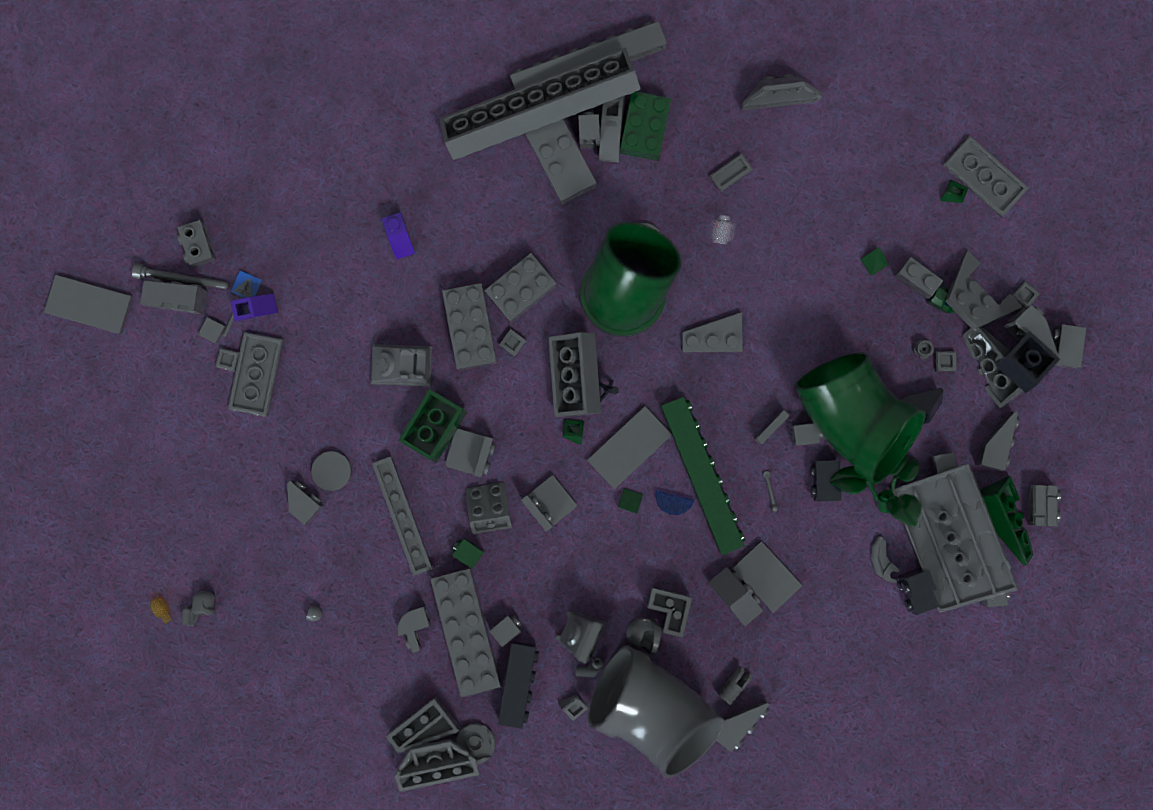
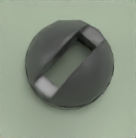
M311 604L306 620L318 621L322 617V610L318 606Z

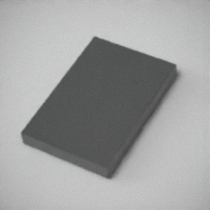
M762 541L732 567L772 613L802 587L801 583Z

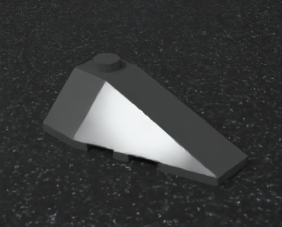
M982 326L975 330L970 328L962 335L971 357L977 358L981 366L978 369L979 375H985L989 384L985 387L987 393L1000 409L1024 392L995 366L1009 349Z

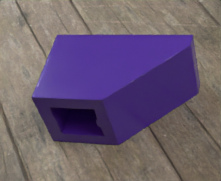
M274 293L230 301L235 321L278 313Z

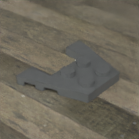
M969 251L962 256V262L957 268V275L955 280L952 281L945 302L972 330L1002 318L1022 307L1011 294H1008L997 304L970 276L981 263Z

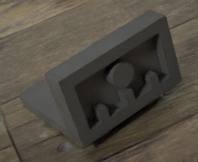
M554 476L549 477L521 500L546 532L577 507V504Z
M505 482L466 488L469 523L473 534L512 528Z

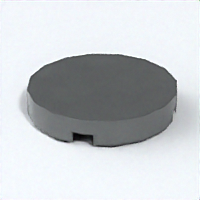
M329 451L322 453L315 459L312 464L311 473L317 486L323 490L335 491L347 485L351 478L352 468L346 456L339 452Z
M471 723L464 726L458 732L455 740L456 744L475 756L477 764L487 761L495 749V737L492 731L480 723Z

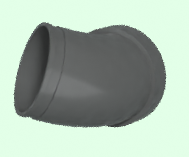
M630 646L620 648L605 666L595 686L588 711V723L592 729L609 737L619 736L644 754L666 778L682 773L697 762L715 743L724 727V720L693 689L667 670L651 662L648 655Z

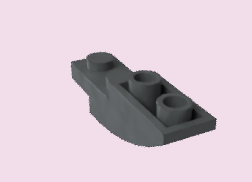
M625 95L613 101L603 103L599 161L619 162Z

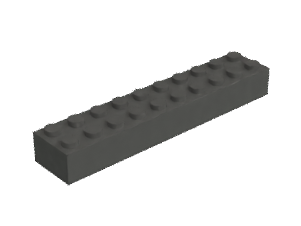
M625 47L439 118L444 143L453 160L462 158L468 154L481 151L505 140L518 137L542 126L640 90V86Z

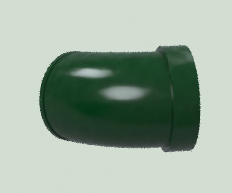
M624 222L612 226L606 233L593 263L586 271L581 284L582 307L589 321L600 331L616 337L635 336L645 332L654 325L663 311L666 294L681 269V257L675 245L659 231L643 224ZM616 258L638 260L645 264L656 278L637 274L622 265Z
M865 352L852 353L828 361L809 371L795 383V389L800 395V400L816 428L840 455L854 465L855 472L872 484H878L899 465L917 439L925 421V411L906 399H898L885 386L874 365L871 363L869 354Z

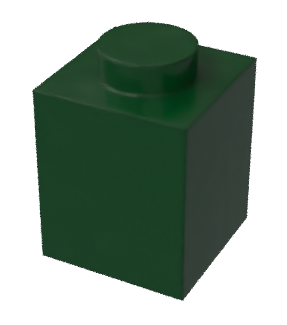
M466 538L463 541L458 540L452 548L455 551L452 556L471 569L475 567L485 552Z

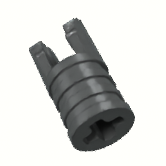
M738 666L724 686L721 687V690L717 692V695L732 705V702L735 701L739 693L743 691L752 679V675L749 673L744 674V669Z

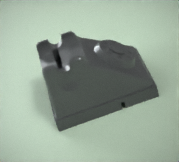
M372 344L371 384L431 386L432 346Z
M569 610L566 612L568 622L561 636L556 635L555 639L578 658L577 660L586 663L592 658L607 621Z

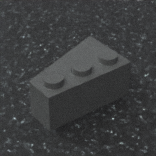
M436 695L390 731L386 738L397 753H400L412 747L459 732L461 726Z

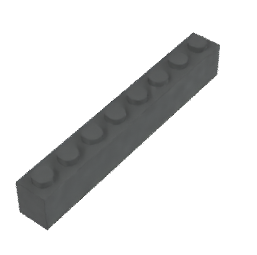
M659 21L656 23L648 22L642 28L636 30L634 28L628 29L620 36L612 35L603 42H592L587 45V48L581 50L579 48L573 49L567 55L562 57L561 55L554 56L545 63L537 62L529 69H518L510 75L515 90L625 47L630 60L634 61L666 49L667 42Z

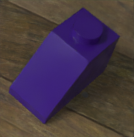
M401 212L382 218L396 260L415 254Z

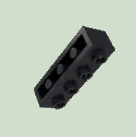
M514 641L511 644L498 725L522 729L523 723L527 724L529 711L525 710L526 704L531 703L533 691H529V686L535 680L536 671H532L533 663L538 662L539 651H536V645Z

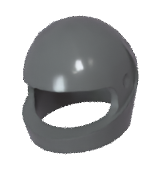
M639 617L631 621L627 628L629 643L636 649L638 647L644 648L647 654H656L660 642L661 625L647 617Z

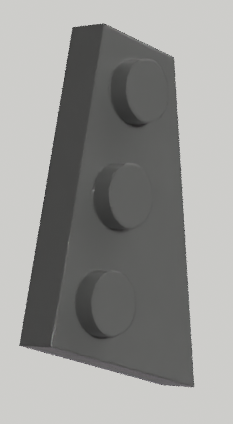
M742 312L683 332L682 353L742 352Z

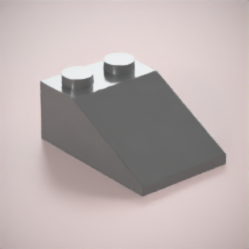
M1030 305L1020 309L1003 325L1017 341L1030 331L1058 356L1047 321L1042 316L1043 312L1038 307Z

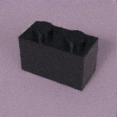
M840 460L813 461V465H810V477L814 478V485L810 487L811 497H814V501H842L841 489L830 484L834 474L840 470Z

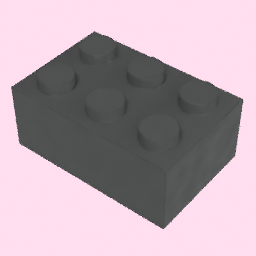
M530 253L488 287L485 292L507 320L513 323L556 288L557 284L533 254Z

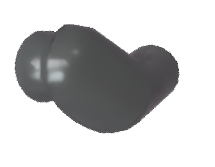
M595 657L587 667L577 666L576 677H595L604 666L602 659Z

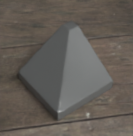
M577 695L558 702L561 709L573 721L588 709L586 704Z

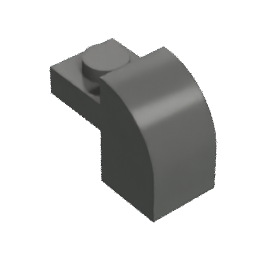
M426 605L406 613L398 624V636L407 635L405 643L412 653L422 649L417 630L431 625Z

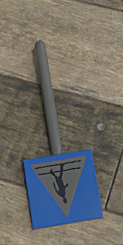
M239 271L231 293L240 296L239 299L253 297L256 295L262 280ZM233 313L223 333L224 337L227 336L233 323Z

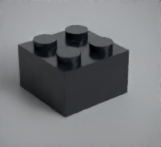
M1029 331L1014 344L995 366L1020 389L1028 393L1042 381L1060 358Z

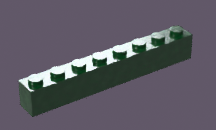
M682 397L662 405V412L720 555L744 547L743 541H746L742 530H738L736 527L737 517L734 511L730 512L728 507L730 500L727 493H723L720 486L723 483L720 475H715L713 467H715L714 460L711 455L708 456L705 449L708 446L705 438H700L698 433L700 429L699 423L696 418L693 419L690 412L693 409L690 401H685V398Z

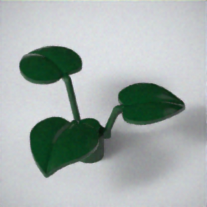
M906 455L899 465L889 474L894 476L890 490H882L878 495L872 483L855 472L854 466L844 467L832 477L830 484L850 494L863 492L868 484L874 495V500L878 501L877 508L879 511L889 513L892 517L907 525L916 527L922 510L920 500L910 494H903L899 498L893 494L898 478L909 482L917 476L919 462L914 456Z

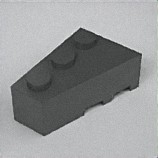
M151 278V281H144L140 304L146 307L204 315L208 291L202 289L203 286L183 285V283L175 281L163 283V280Z

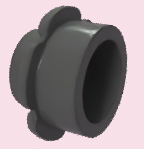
M919 340L915 344L914 353L921 359H927L934 352L933 345L929 340Z

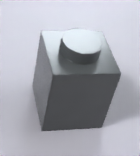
M814 424L791 426L793 446L820 443V439L823 438V435Z
M954 453L930 456L933 476L957 468Z
M508 614L489 632L503 647L521 632L520 626L522 624L516 616L511 617Z

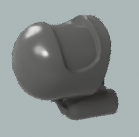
M198 591L195 593L192 607L191 605L185 606L182 610L181 624L195 626L199 615H216V611H214L215 595L209 591Z

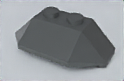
M787 74L782 76V78L776 79L773 76H769L759 81L743 101L741 111L819 102L822 98V93L801 76Z
M449 739L410 748L395 772V779L399 792L477 776L479 775L475 756Z

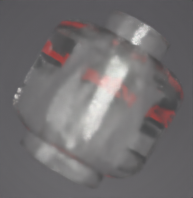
M719 215L718 218L711 220L708 235L713 239L712 242L728 245V242L733 241L736 223L730 220V216Z

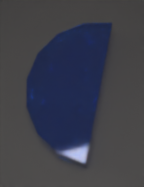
M656 491L655 494L658 506L662 511L670 515L685 513L692 507L695 501Z

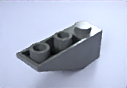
M1009 412L980 446L976 465L999 471H1005V468L1009 466L1010 456L1008 455L1010 448L1013 447L1015 442L1013 433L1019 424L1018 412Z
M764 700L723 717L724 727L717 741L730 752L733 749L737 750L743 743L742 738L746 733L750 734L755 729V722L759 718L762 719L768 713V702Z

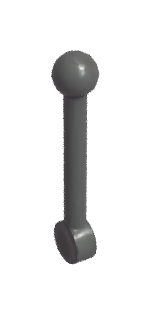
M765 471L763 478L766 479L772 504L771 511L777 512L779 508L775 503L769 479L771 474L769 471Z

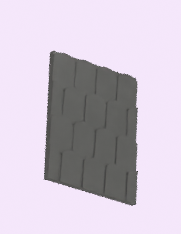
M966 464L894 489L893 494L898 498L903 494H910L921 502L922 510L917 526L913 527L907 524L905 526L921 567L930 570L937 588L933 592L939 605L937 608L940 613L1019 590L970 465Z

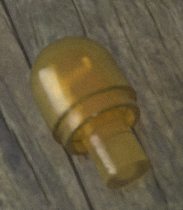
M161 597L154 598L150 602V609L154 616L161 618L164 624L172 621L167 613L170 610L166 601Z

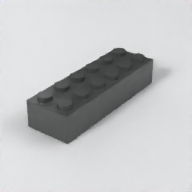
M466 568L431 578L461 698L501 687L502 683L472 569Z

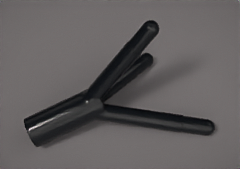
M610 380L609 385L599 382V387L604 390V393L600 396V402L609 393L618 394L619 388L613 386L614 380Z

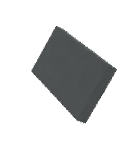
M971 136L943 164L951 174L1001 218L1029 189Z
M55 275L44 313L122 334L133 297Z
M244 332L228 405L229 410L268 417L283 339Z
M645 406L587 461L615 489L667 441L672 434Z

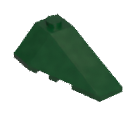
M1008 476L983 488L980 492L996 533L1024 566L1029 563L1034 554L1028 531L1022 530L1023 512H1017L1015 501L1020 500L1011 476Z

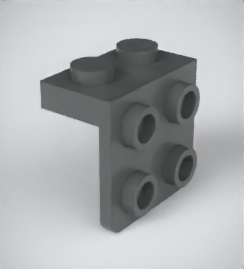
M457 429L448 453L446 466L483 478L484 474H488L491 463H488L489 456L494 454L496 444L493 443L494 439Z

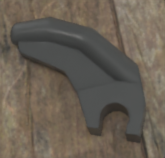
M877 536L871 550V560L875 573L885 581L897 583V580L892 579L890 574L893 571L899 573V569L886 556V541L883 540L882 536Z

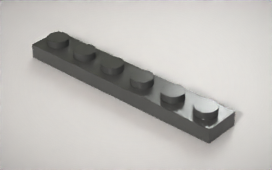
M390 456L372 463L413 576L433 569L392 457Z

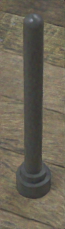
M135 262L132 269V277L136 279H143L148 276L220 289H227L229 287L226 281L148 269V266L142 263Z

